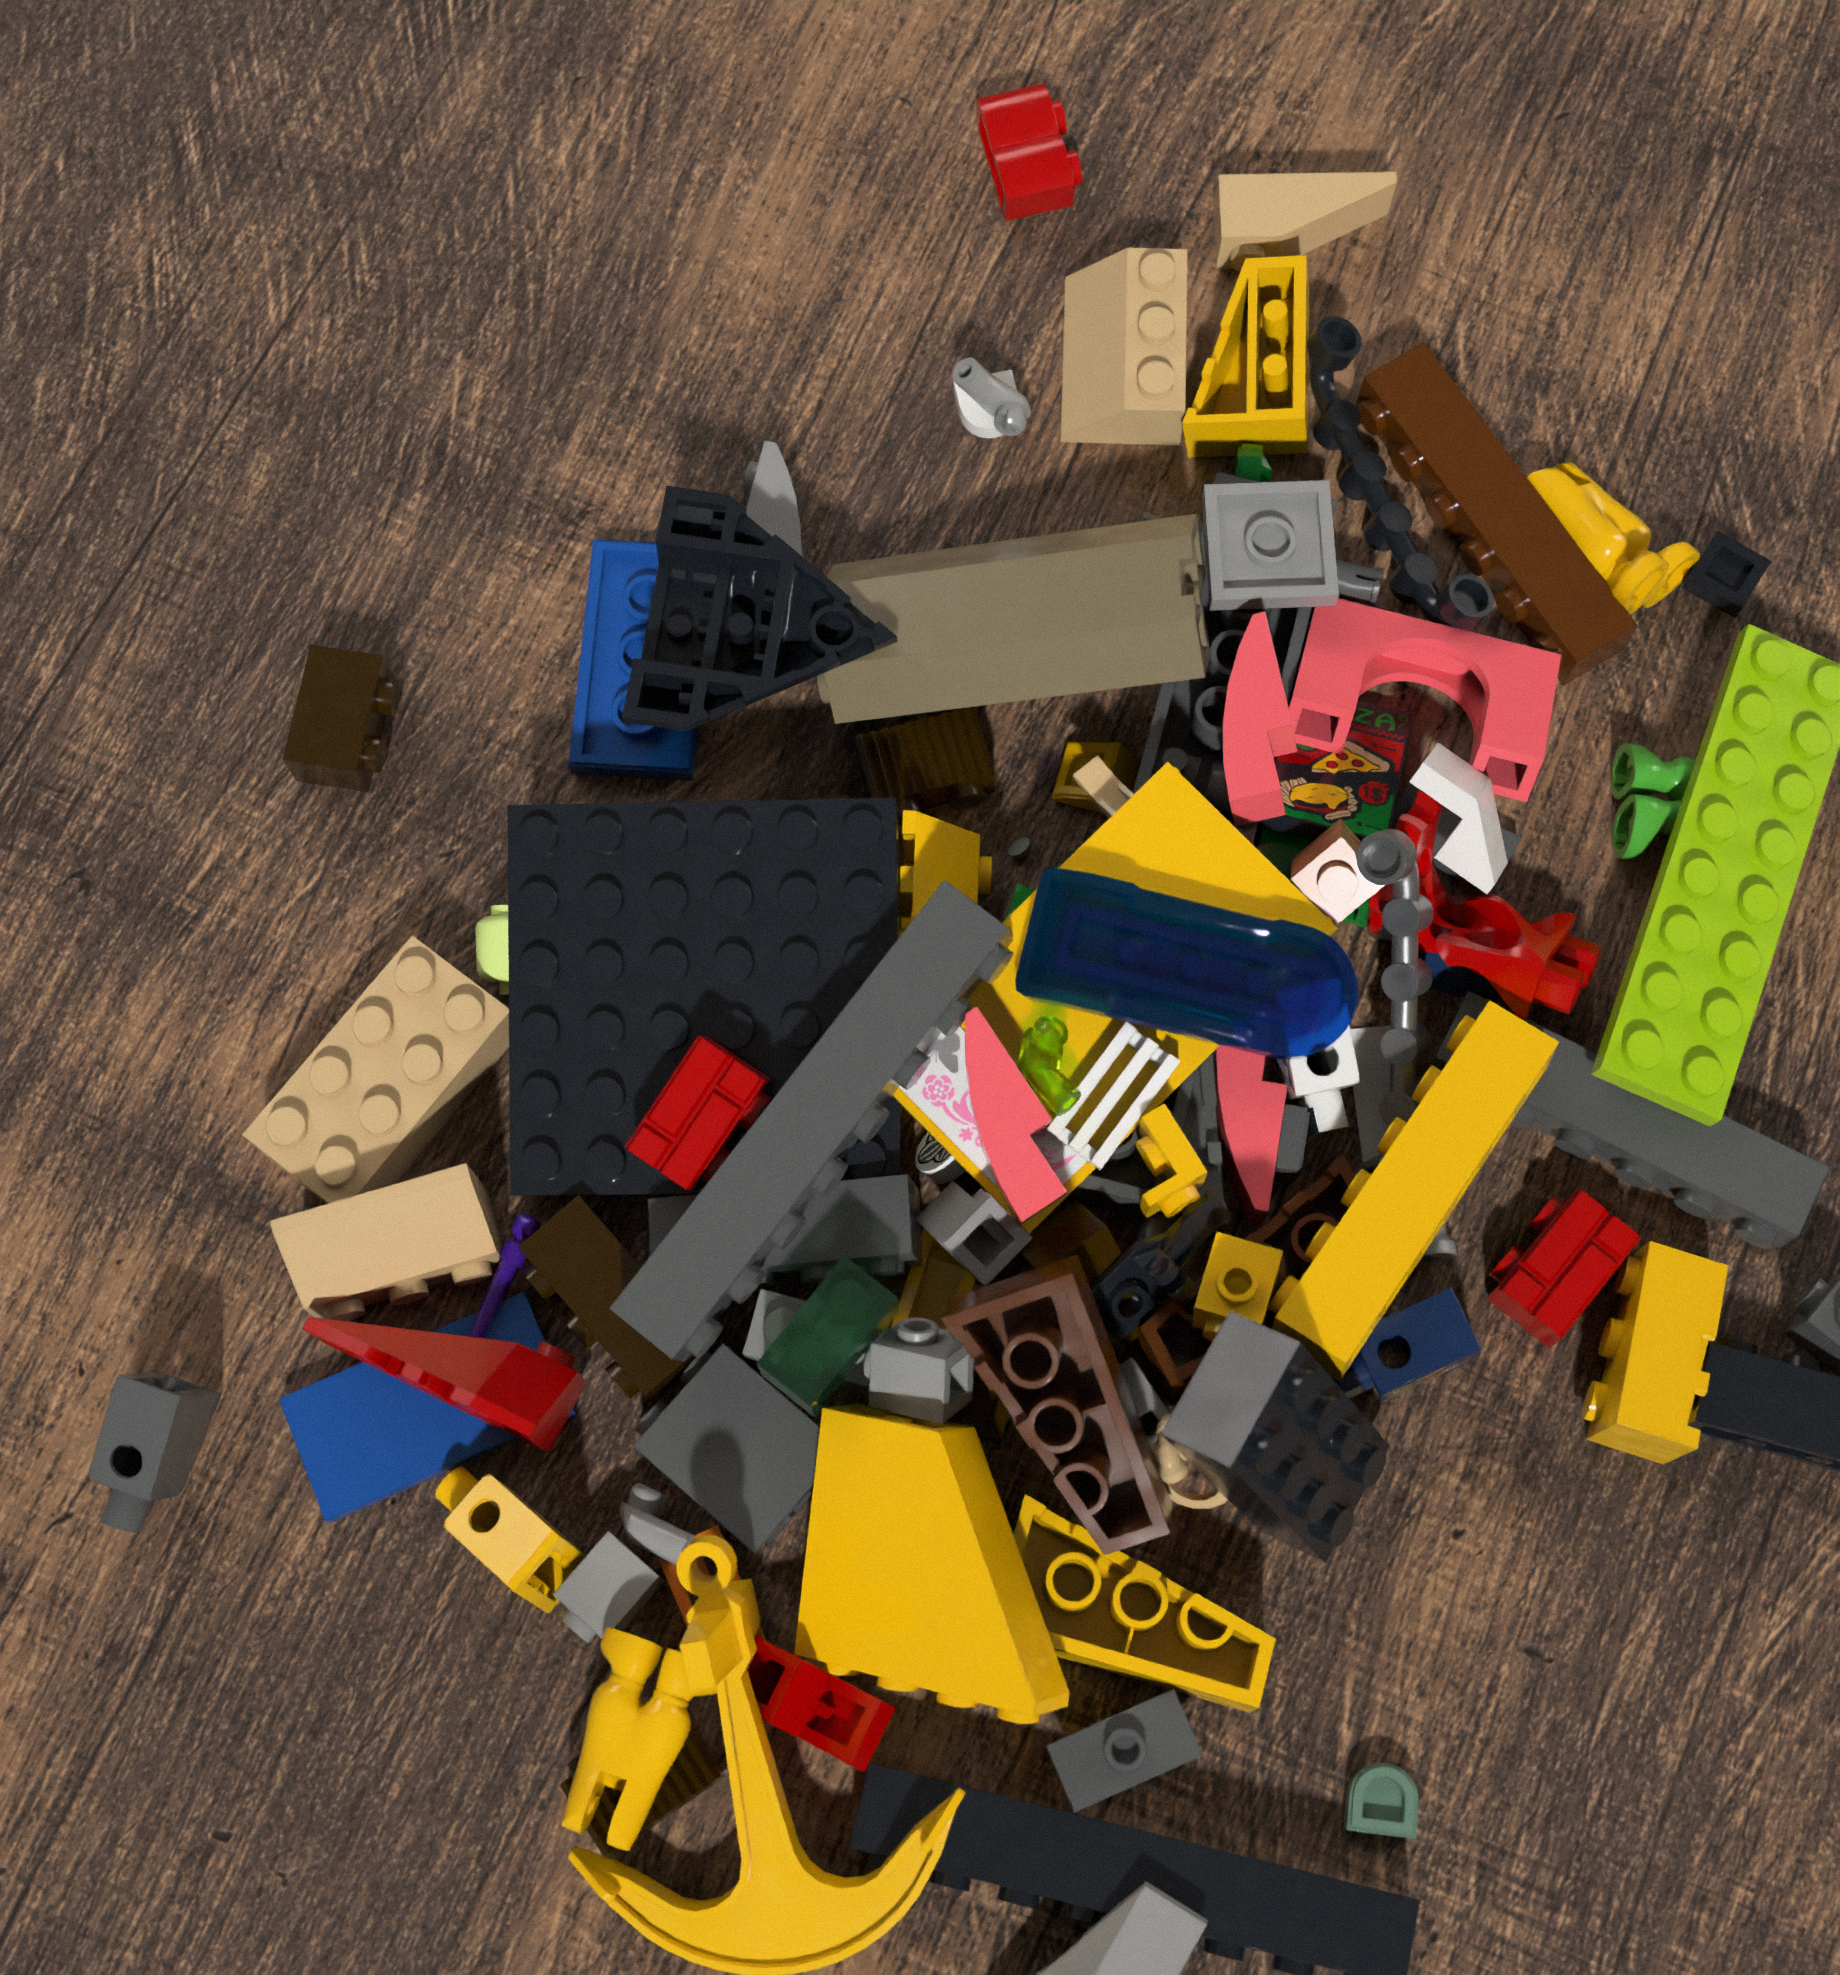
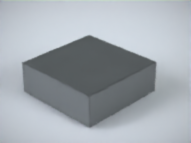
M1288 1104L1284 1106L1273 1182L1291 1185L1302 1170L1310 1112H1307L1308 1108Z

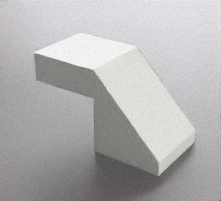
M1437 743L1409 781L1461 818L1434 858L1488 894L1508 863L1491 779L1440 743Z

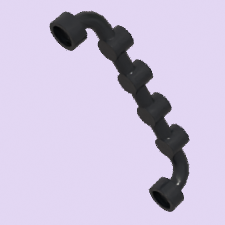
M1337 316L1326 317L1318 324L1307 342L1308 353L1312 358L1310 366L1311 390L1316 404L1322 413V416L1313 427V436L1317 443L1325 449H1340L1347 466L1338 477L1339 488L1345 496L1352 500L1361 501L1365 499L1373 515L1363 529L1366 542L1378 551H1391L1399 566L1389 580V587L1393 595L1406 603L1417 602L1425 617L1431 622L1461 630L1473 629L1492 611L1494 606L1493 593L1482 579L1471 574L1457 575L1441 593L1439 592L1434 583L1439 575L1437 564L1430 556L1418 551L1408 531L1412 526V515L1403 504L1393 501L1382 480L1386 475V464L1377 453L1367 450L1357 430L1361 423V415L1352 403L1341 399L1334 383V371H1341L1347 368L1360 351L1362 346L1361 335L1357 328L1348 320Z

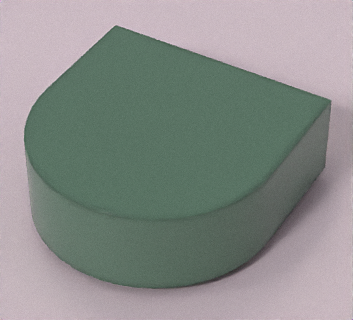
M1388 1763L1369 1764L1358 1770L1351 1778L1347 1787L1344 1830L1416 1839L1419 1797L1412 1778L1400 1767Z

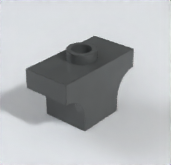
M1174 1689L1046 1745L1074 1813L1203 1756Z

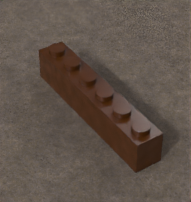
M1423 342L1364 376L1355 405L1361 415V425L1370 435H1377L1390 452L1391 462L1397 474L1406 482L1412 481L1425 499V507L1432 521L1439 528H1446L1458 543L1462 560L1469 571L1475 576H1482L1495 593V601L1503 617L1512 624H1518L1531 642V647L1561 654L1558 680L1563 686L1621 652L1638 625L1623 605L1614 597L1612 590L1427 345Z

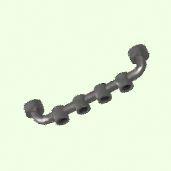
M1386 829L1368 835L1360 843L1356 854L1358 869L1365 879L1376 885L1392 884V900L1386 904L1382 912L1383 925L1392 934V964L1385 969L1381 978L1382 989L1391 999V1029L1383 1035L1380 1044L1384 1058L1390 1063V1093L1380 1103V1115L1388 1126L1391 1125L1397 1116L1407 1122L1418 1107L1419 1103L1411 1099L1418 1086L1416 1085L1417 1060L1429 1052L1432 1044L1428 1029L1423 1024L1417 1022L1418 996L1428 991L1433 979L1429 965L1418 958V932L1426 929L1431 924L1434 912L1430 901L1425 896L1419 894V872L1414 843L1405 833L1395 829ZM1377 1155L1362 1163L1357 1168L1355 1174L1357 1175L1361 1169L1372 1174L1384 1155Z

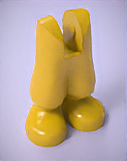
M1571 462L1559 464L1553 468L1548 467L1537 470L1526 477L1612 590L1614 597L1630 615L1642 605L1647 609L1671 593L1691 573L1700 558V553L1687 542L1671 544L1658 553L1648 551L1651 531L1647 524L1611 497L1593 479Z
M607 1627L600 1647L603 1655L611 1665L612 1674H610L608 1681L602 1683L593 1694L587 1716L582 1750L567 1798L561 1826L578 1834H583L598 1807L604 1787L613 1788L621 1791L622 1794L613 1814L607 1835V1844L629 1851L644 1824L666 1774L689 1734L691 1720L687 1711L688 1702L693 1697L714 1695L717 1693V1688L715 1686L690 1691L681 1652L667 1648L661 1664L656 1689L647 1704H644L641 1699L644 1684L657 1667L663 1648L641 1637Z

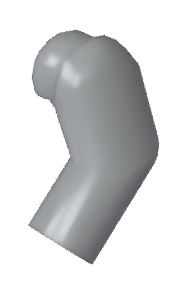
M637 1483L632 1486L627 1502L621 1501L619 1516L626 1535L637 1547L676 1565L680 1553L696 1537L658 1518L657 1515L665 1504L664 1494L646 1485Z

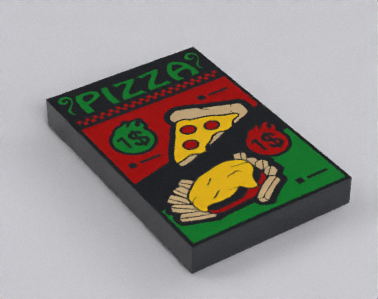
M1358 700L1342 754L1296 743L1297 752L1274 757L1286 815L1259 821L1258 827L1314 841L1341 819L1361 842L1372 833L1391 829L1413 714Z

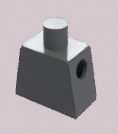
M162 1372L117 1376L88 1471L91 1481L112 1488L101 1518L102 1523L119 1530L140 1533L151 1501L179 1496L184 1489L222 1393Z

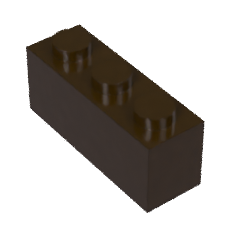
M578 1195L518 1246L519 1250L530 1262L521 1270V1273L545 1300H548L555 1293L559 1295L572 1311L562 1319L587 1349L591 1348L598 1341L609 1353L614 1361L605 1370L630 1399L641 1391L653 1404L680 1381L682 1374L696 1357L691 1353L685 1362L671 1359L609 1309L640 1270L641 1266Z

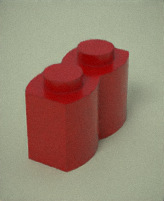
M1045 83L977 98L976 123L979 137L1005 221L1073 206L1075 186L1082 185V171L1076 150L1067 151L1061 137L1067 134L1066 117L1061 100L1051 101Z

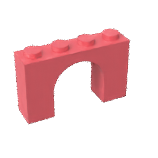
M1338 598L1336 606L1314 607L1288 705L1295 741L1297 744L1342 754L1357 701L1361 694L1376 685L1387 682L1407 681L1420 683L1448 695L1466 712L1472 724L1474 734L1469 764L1491 779L1493 793L1527 802L1544 761L1561 654Z

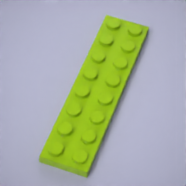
M1748 624L1738 633L1591 1071V1075L1709 1127L1722 1120L1840 747L1839 663L1751 624Z

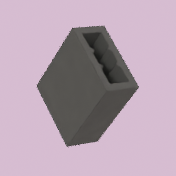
M722 1344L713 1355L707 1350L701 1357H696L680 1378L686 1386L669 1405L661 1400L647 1412L636 1427V1431L641 1437L633 1446L754 1555L760 1558L812 1497L820 1427L727 1346Z

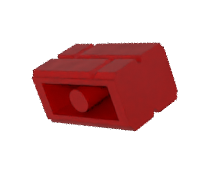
M699 1035L625 1145V1148L650 1166L658 1169L663 1175L690 1192L697 1191L704 1182H709L732 1151L727 1149L740 1127L742 1126L749 1130L773 1100L764 1093L772 1080L708 1036Z
M1578 1189L1570 1194L1564 1202L1553 1195L1530 1222L1529 1226L1537 1231L1538 1234L1524 1252L1513 1244L1489 1273L1491 1277L1499 1282L1487 1296L1489 1301L1512 1320L1518 1321L1522 1328L1542 1344L1549 1347L1555 1345L1565 1336L1641 1240L1639 1234L1615 1215H1610L1606 1208L1583 1190Z

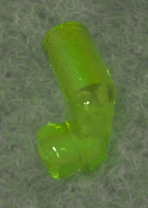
M1047 1015L1038 1018L1034 1023V1027L1026 1029L1021 1041L1017 1068L1031 1089L1057 1116H1061L1075 1106L1081 1097V1092L1059 1070L1064 1050L1062 1045L1066 1043L1069 1036L1068 1029L1060 1019Z

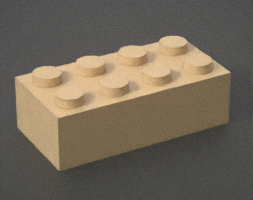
M412 935L251 1123L242 1136L326 1204L393 1185L509 1048V1008Z

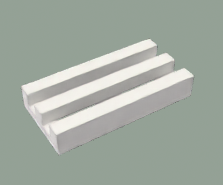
M1126 1022L1046 1131L1098 1170H1101L1181 1061L1172 1054L1168 1055L1158 1047L1157 1043L1150 1038L1146 1039L1137 1032L1135 1027ZM1128 1043L1138 1052L1075 1135L1066 1126ZM1150 1059L1159 1066V1069L1098 1151L1095 1150L1087 1142Z

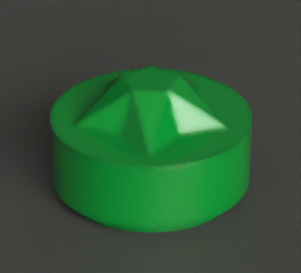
M1241 443L1240 446H1237L1233 476L1258 482H1271L1272 468L1263 454V445Z

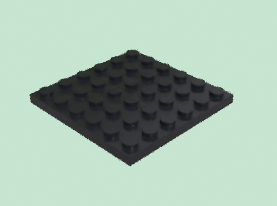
M897 798L507 805L510 1196L699 1194L707 1184L706 1182L703 1183L699 1190L690 1192L663 1175L658 1169L650 1166L628 1151L625 1145L699 1035L708 1036L768 1076L772 1081L764 1091L766 1095L773 1099L900 937ZM893 1096L884 1106V1108L890 1111L889 1116L876 1135L867 1143L858 1139L842 1159L848 1164V1168L840 1181L902 1175V1105ZM741 1126L727 1149L733 1151L748 1130Z

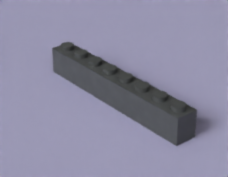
M944 880L609 1309L671 1359L685 1362L691 1353L697 1358L701 1357L720 1335L723 1326L717 1320L733 1300L739 1304L743 1303L762 1281L765 1272L759 1266L772 1249L776 1246L780 1250H784L802 1230L807 1218L800 1213L814 1195L818 1192L821 1196L825 1197L841 1180L848 1168V1164L842 1159L858 1139L864 1143L869 1142L883 1126L890 1113L884 1106L899 1086L905 1090L910 1089L925 1072L931 1061V1058L925 1053L941 1033L950 1037L964 1022L965 1014L972 1009V1005L966 1000L982 980L988 984L993 983L1006 968L1013 956V952L1008 949V946L1013 941L1009 928Z

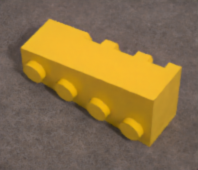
M1025 1494L1014 1538L1057 1657L1166 1689H1174L1183 1694L1249 1713L1260 1707L1276 1640L1274 1637L1203 1596L1183 1588L1161 1575L1160 1571L1139 1559L1137 1561L1121 1551L1104 1555L1087 1529L1078 1524L1074 1525L1048 1510L1047 1506Z

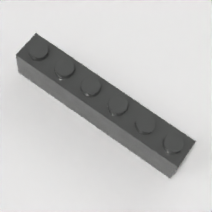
M1470 991L1466 993L1458 1005L1425 1073L1432 1065L1441 1071L1454 1054L1446 1049V1045L1465 1015L1477 1020L1489 1000ZM1519 1017L1559 1041V1044L1548 1068L1511 1122V1126L1523 1130H1530L1534 1127L1556 1138L1554 1141L1555 1145L1574 1157L1590 1159L1593 1156L1615 1167L1614 1174L1630 1185L1642 1189H1650L1653 1186L1675 1197L1674 1203L1681 1210L1703 1219H1710L1714 1216L1736 1227L1734 1233L1751 1245L1764 1249H1771L1775 1246L1780 1249L1799 1237L1829 1170L1828 1166L1724 1115L1720 1122L1709 1127L1591 1075L1597 1053L1528 1019Z

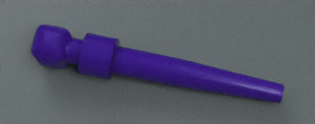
M519 1213L511 1228L514 1235L511 1241L505 1240L500 1251V1264L484 1296L468 1337H484L516 1269L522 1268L526 1257L519 1250L518 1246L541 1226L534 1216L526 1213Z

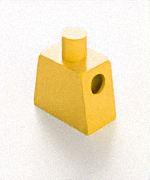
M462 1466L452 1470L441 1481L435 1492V1497L452 1512L446 1518L443 1525L444 1528L512 1591L549 1614L559 1603V1600L553 1594L583 1561L586 1555L521 1497L492 1474L488 1473L479 1481Z

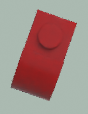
M755 1635L754 1640L757 1651L747 1667V1671L762 1720L865 1772L896 1708Z

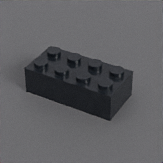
M1232 1311L1226 1317L1161 1432V1435L1258 1530L1324 1563L1328 1560L1334 1547L1341 1545L1348 1537L1354 1521L1353 1512L1366 1488L1373 1486L1380 1478L1386 1463V1451L1390 1446L1300 1341Z

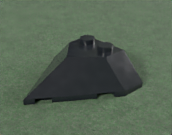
M666 486L656 538L659 566L641 659L633 658L622 716L623 722L689 731L896 643L897 636L880 621L875 624L851 603L849 595L775 534L772 537L747 516L746 509L730 495Z

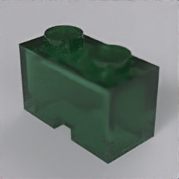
M843 1255L756 1363L761 1375L815 1417L849 1375L848 1372L864 1352L868 1351L871 1342L882 1334L898 1314V1297Z

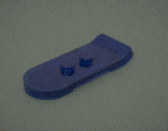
M1056 867L1046 869L1040 877L1015 979L1016 991L1034 1002L1071 1008L1284 1060L1312 1056L1334 1043L1349 1026L1358 1000V983L1352 962L1343 948L1320 930L1282 919L1271 920L1139 888L1134 883L1093 873Z

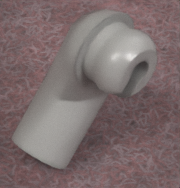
M972 357L965 358L956 365L952 373L953 381L986 412L994 416V426L1001 434L1016 436L1026 429L1027 419L1031 416V408L1023 394L993 376Z

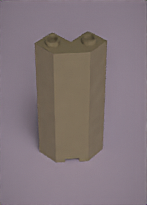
M1197 514L834 564L826 577L849 595L851 603L875 624L880 621L897 636V642L818 675L817 683L821 700L825 704H831L834 722L839 724L1205 678L1210 659V648L1201 600L1206 570Z

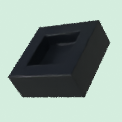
M1717 531L1682 588L1736 618L1771 561Z

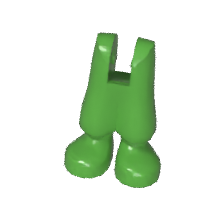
M1624 743L1620 745L1613 760L1610 779L1613 797L1625 800L1615 815L1612 828V848L1615 857L1635 860L1647 851L1659 835H1665L1667 841H1669L1696 758L1678 757L1671 761L1663 762L1653 752L1640 744ZM1665 794L1669 800H1660L1650 795Z

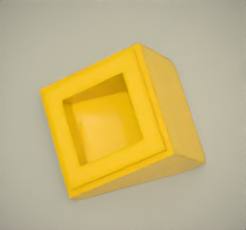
M1067 742L1052 798L1056 802L1103 813L1073 779V774L1098 756L1122 784L1133 793L1139 770L1138 759L1121 743Z

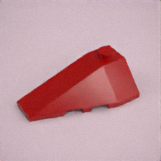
M308 1317L302 1327L305 1332L315 1339L549 1454L586 1384V1380L577 1371L572 1369L577 1359L543 1341L540 1342L537 1350L534 1351L515 1342Z

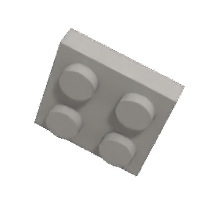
M1329 480L1204 485L1202 507L1210 611L1336 606L1339 589Z

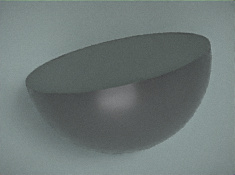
M1028 838L1016 840L1009 847V855L1015 859H1023L1028 856L1031 851L1030 840Z

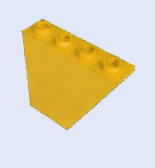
M864 1404L822 1408L794 1654L820 1661V1669L832 1675L856 1676L863 1672L878 1676L877 1685L888 1690L910 1692L916 1691L920 1687L937 1692L936 1700L945 1705L968 1708L975 1707L980 1703L998 1708L997 1717L1002 1720L1020 1724H1034L1039 1722L1040 1715L1067 1707L1069 1690L975 1427L947 1421L944 1424H939L869 1407V1405Z

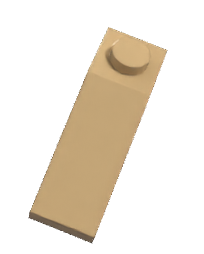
M1396 172L1219 174L1213 205L1216 269L1233 268L1241 272L1246 258L1303 255L1388 215L1397 184Z

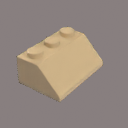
M1127 247L1065 277L1060 442L1180 446L1186 400L1187 249Z
M467 1163L270 1221L274 1238L303 1309L315 1318L347 1322L363 1316L366 1313L364 1306L387 1299L390 1300L391 1305L408 1304L429 1295L428 1287L453 1280L455 1286H467L487 1280L493 1276L491 1268L498 1267L500 1264V1251L503 1247L488 1190Z

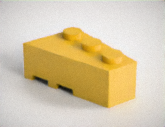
M1306 255L1246 258L1220 323L1221 332L1211 358L1207 357L1201 373L1202 381L1192 407H1188L1182 422L1188 458L1236 456L1237 446H1240L1241 443L1263 445L1264 455L1308 453L1309 353L1307 342L1309 339V281Z
M1649 1241L1635 1252L1634 1257L1628 1255L1620 1266L1615 1283V1293L1623 1295L1618 1318L1610 1317L1608 1319L1599 1344L1598 1354L1607 1358L1601 1382L1592 1381L1583 1404L1582 1419L1590 1421L1586 1440L1660 1464H1666L1698 1449L1701 1430L1687 1425L1695 1394L1704 1397L1708 1391L1710 1373L1701 1371L1708 1341L1713 1342L1717 1337L1728 1265Z

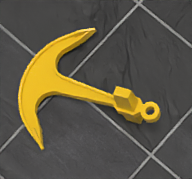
M702 1535L694 1538L685 1547L676 1563L677 1576L681 1585L689 1593L699 1597L686 1615L689 1626L679 1645L689 1690L715 1686L717 1688L742 1860L740 1879L735 1887L721 1897L697 1900L680 1896L622 1862L603 1857L580 1847H573L568 1854V1859L598 1896L642 1935L665 1950L690 1962L715 1970L741 1975H790L820 1969L842 1961L865 1949L886 1934L906 1914L918 1899L941 1856L956 1809L966 1792L957 1787L949 1798L911 1829L880 1868L865 1876L844 1878L827 1873L813 1863L799 1843L747 1671V1667L757 1651L754 1637L761 1623L752 1578L731 1582L737 1570V1557L733 1547L725 1539L716 1535ZM707 1556L716 1563L717 1574L713 1576L703 1574L698 1569L697 1557Z

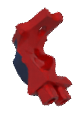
M1419 790L1412 808L1408 814L1403 813L1400 816L1395 830L1405 833L1414 843L1419 872V894L1425 896L1433 907L1434 915L1431 924L1426 929L1418 932V958L1425 961L1432 971L1433 979L1430 987L1460 997H1464L1470 991L1485 999H1503L1516 1016L1521 1018H1527L1537 1003L1569 1014L1575 1006L1581 987L1586 988L1593 977L1602 947L1571 936L1576 920V915L1572 912L1552 914L1538 922L1528 923L1519 912L1499 896L1488 893L1456 897L1449 894L1442 887L1432 861L1436 832L1444 806ZM1392 884L1382 887L1370 898L1368 907L1371 910L1368 931L1370 936L1392 944V934L1386 930L1382 922L1383 909L1392 900Z

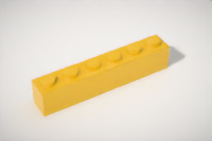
M1490 1000L1477 1020L1468 1015L1464 1016L1446 1045V1049L1454 1053L1442 1071L1432 1065L1416 1087L1411 1099L1419 1103L1410 1119L1407 1122L1398 1116L1394 1119L1377 1146L1376 1151L1383 1154L1384 1157L1374 1172L1370 1174L1361 1169L1346 1190L1341 1200V1203L1349 1208L1336 1227L1326 1221L1313 1238L1305 1253V1256L1313 1262L1299 1281L1289 1275L1275 1294L1268 1307L1269 1311L1276 1314L1272 1330L1300 1341L1323 1369L1340 1382L1548 1068L1559 1041Z

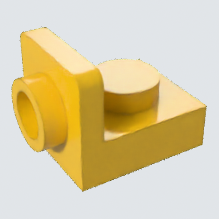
M1164 1103L1141 1117L1138 1132L1142 1138L1135 1142L1143 1161L1151 1173L1157 1177L1164 1172L1168 1178L1165 1182L1142 1195L1140 1208L1146 1218L1160 1210L1163 1211L1166 1218H1169L1194 1204L1201 1198L1197 1189L1203 1186L1207 1175L1206 1168Z

